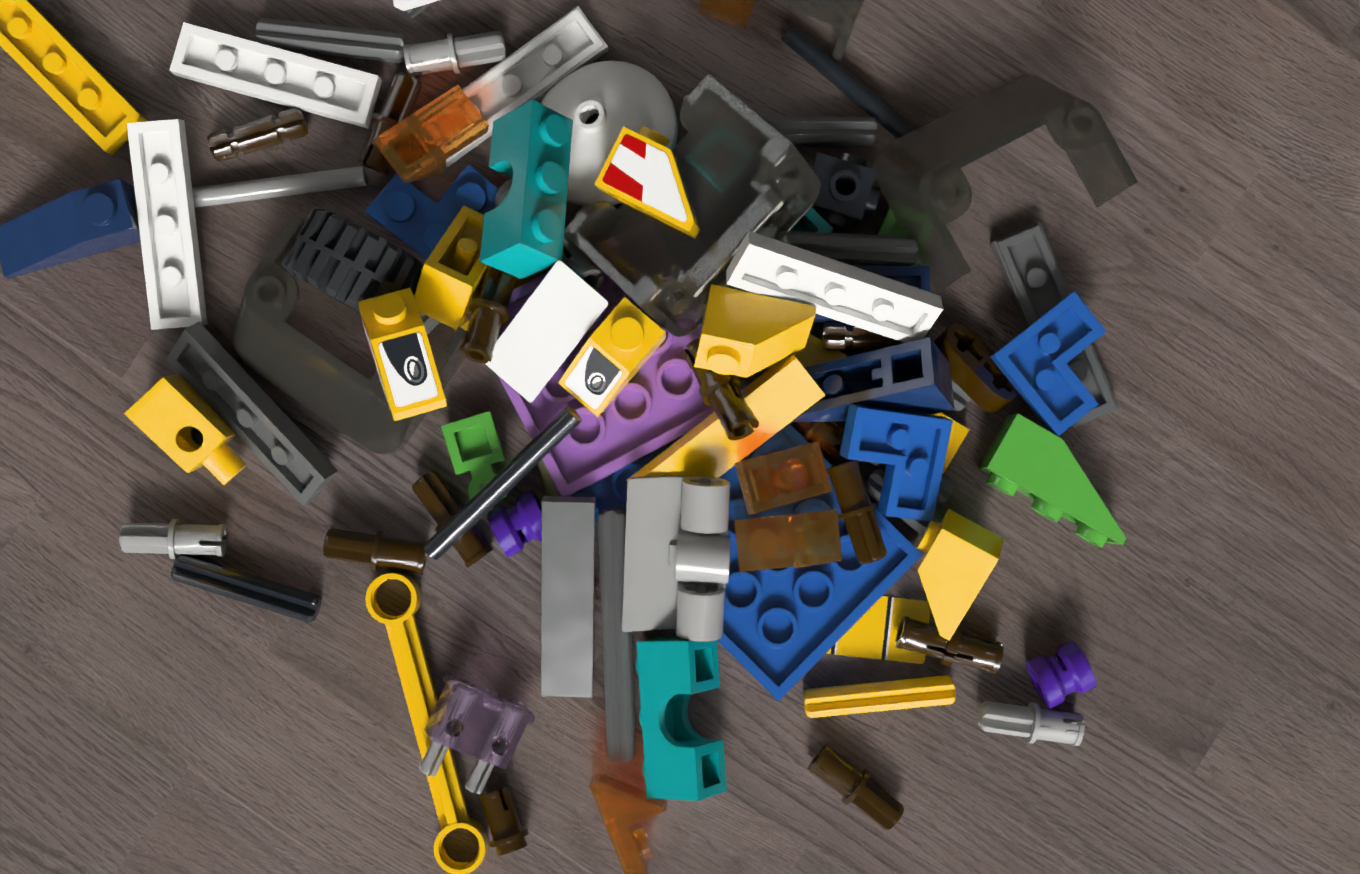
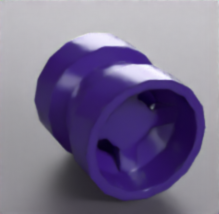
M532 489L519 495L515 504L507 508L498 506L486 513L492 532L507 557L522 551L525 543L533 539L542 541V505Z
M1073 640L1059 646L1056 654L1047 658L1039 655L1025 664L1039 697L1049 709L1063 703L1065 696L1074 691L1085 693L1097 686L1088 660Z

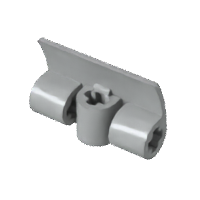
M701 476L629 478L626 503L622 609L623 632L676 629L678 637L689 641L708 642L722 638L725 583H728L730 563V536H728L730 482L728 480Z

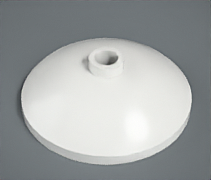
M601 61L582 66L559 81L546 93L540 102L544 106L573 120L567 201L588 207H605L622 203L601 192L594 183L623 126L636 133L639 132L641 126L660 133L670 140L667 148L674 152L678 134V121L673 101L661 82L650 72L637 65L622 61ZM596 113L599 114L598 119L594 123L586 124L590 116Z

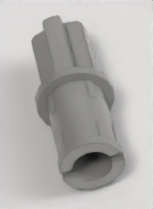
M500 31L455 38L453 33H448L447 39L403 45L407 72L413 77L447 70H454L455 74H459L463 67L499 62L504 60L507 54L505 40Z
M172 519L170 524L124 523L120 530L119 544L121 550L125 553L169 554L170 559H176L180 554L217 555L223 557L226 554L227 539H222V537L227 535L226 524H181L179 519Z
M985 701L980 706L978 725L985 732L1023 737L1025 742L1033 744L1037 739L1070 744L1077 747L1081 744L1084 736L1085 725H1076L1084 721L1081 713L1042 709L1038 703L1030 702L1025 707Z

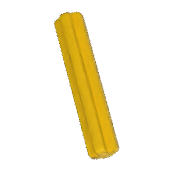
M944 675L807 689L803 694V702L807 717L817 718L948 705L955 702L956 692L953 679Z

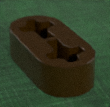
M955 323L933 341L950 362L951 378L982 409L988 412H998L1018 396V391L990 358L994 351L968 326Z

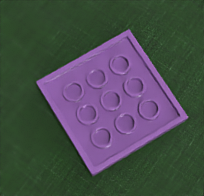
M650 218L584 252L591 263L602 272L604 280L597 292L608 301V306L532 402H528L498 376L532 440L567 406L573 408L581 417L582 422L542 459L561 496H571L675 441L714 412L711 405H706L701 399L698 380L682 356L683 349H688L687 345L691 341L700 338L703 317ZM549 271L512 291L507 307L510 312V318L506 323H502L497 340ZM625 297L666 332V340L604 412L597 417L558 382L589 337ZM472 313L466 315L469 321Z

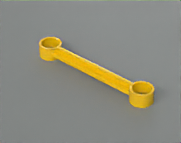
M392 572L381 575L372 581L367 589L365 601L370 615L386 626L423 760L433 738L431 735L441 717V711L414 616L421 605L422 594L418 583L411 576L402 572ZM387 579H398L404 582L411 592L410 606L400 616H391L384 613L377 603L376 595L378 588ZM449 746L436 775H426L441 831L434 842V856L439 866L446 872L451 874H468L474 871L483 861L488 850L489 838L483 825L469 817L451 747ZM455 828H464L471 831L479 841V851L475 860L471 862H457L451 859L443 846L444 837L450 831L455 830Z

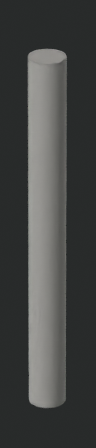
M364 166L192 187L194 208L367 186V174Z

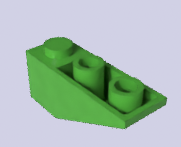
M1018 413L1007 416L978 469L989 475L986 483L1008 496L1013 497L1016 491L1034 500L1030 508L1049 520L1058 523L1062 516L1076 524L1078 528L1075 534L1097 547L1103 548L1106 542L1123 545L1127 539L1064 440Z

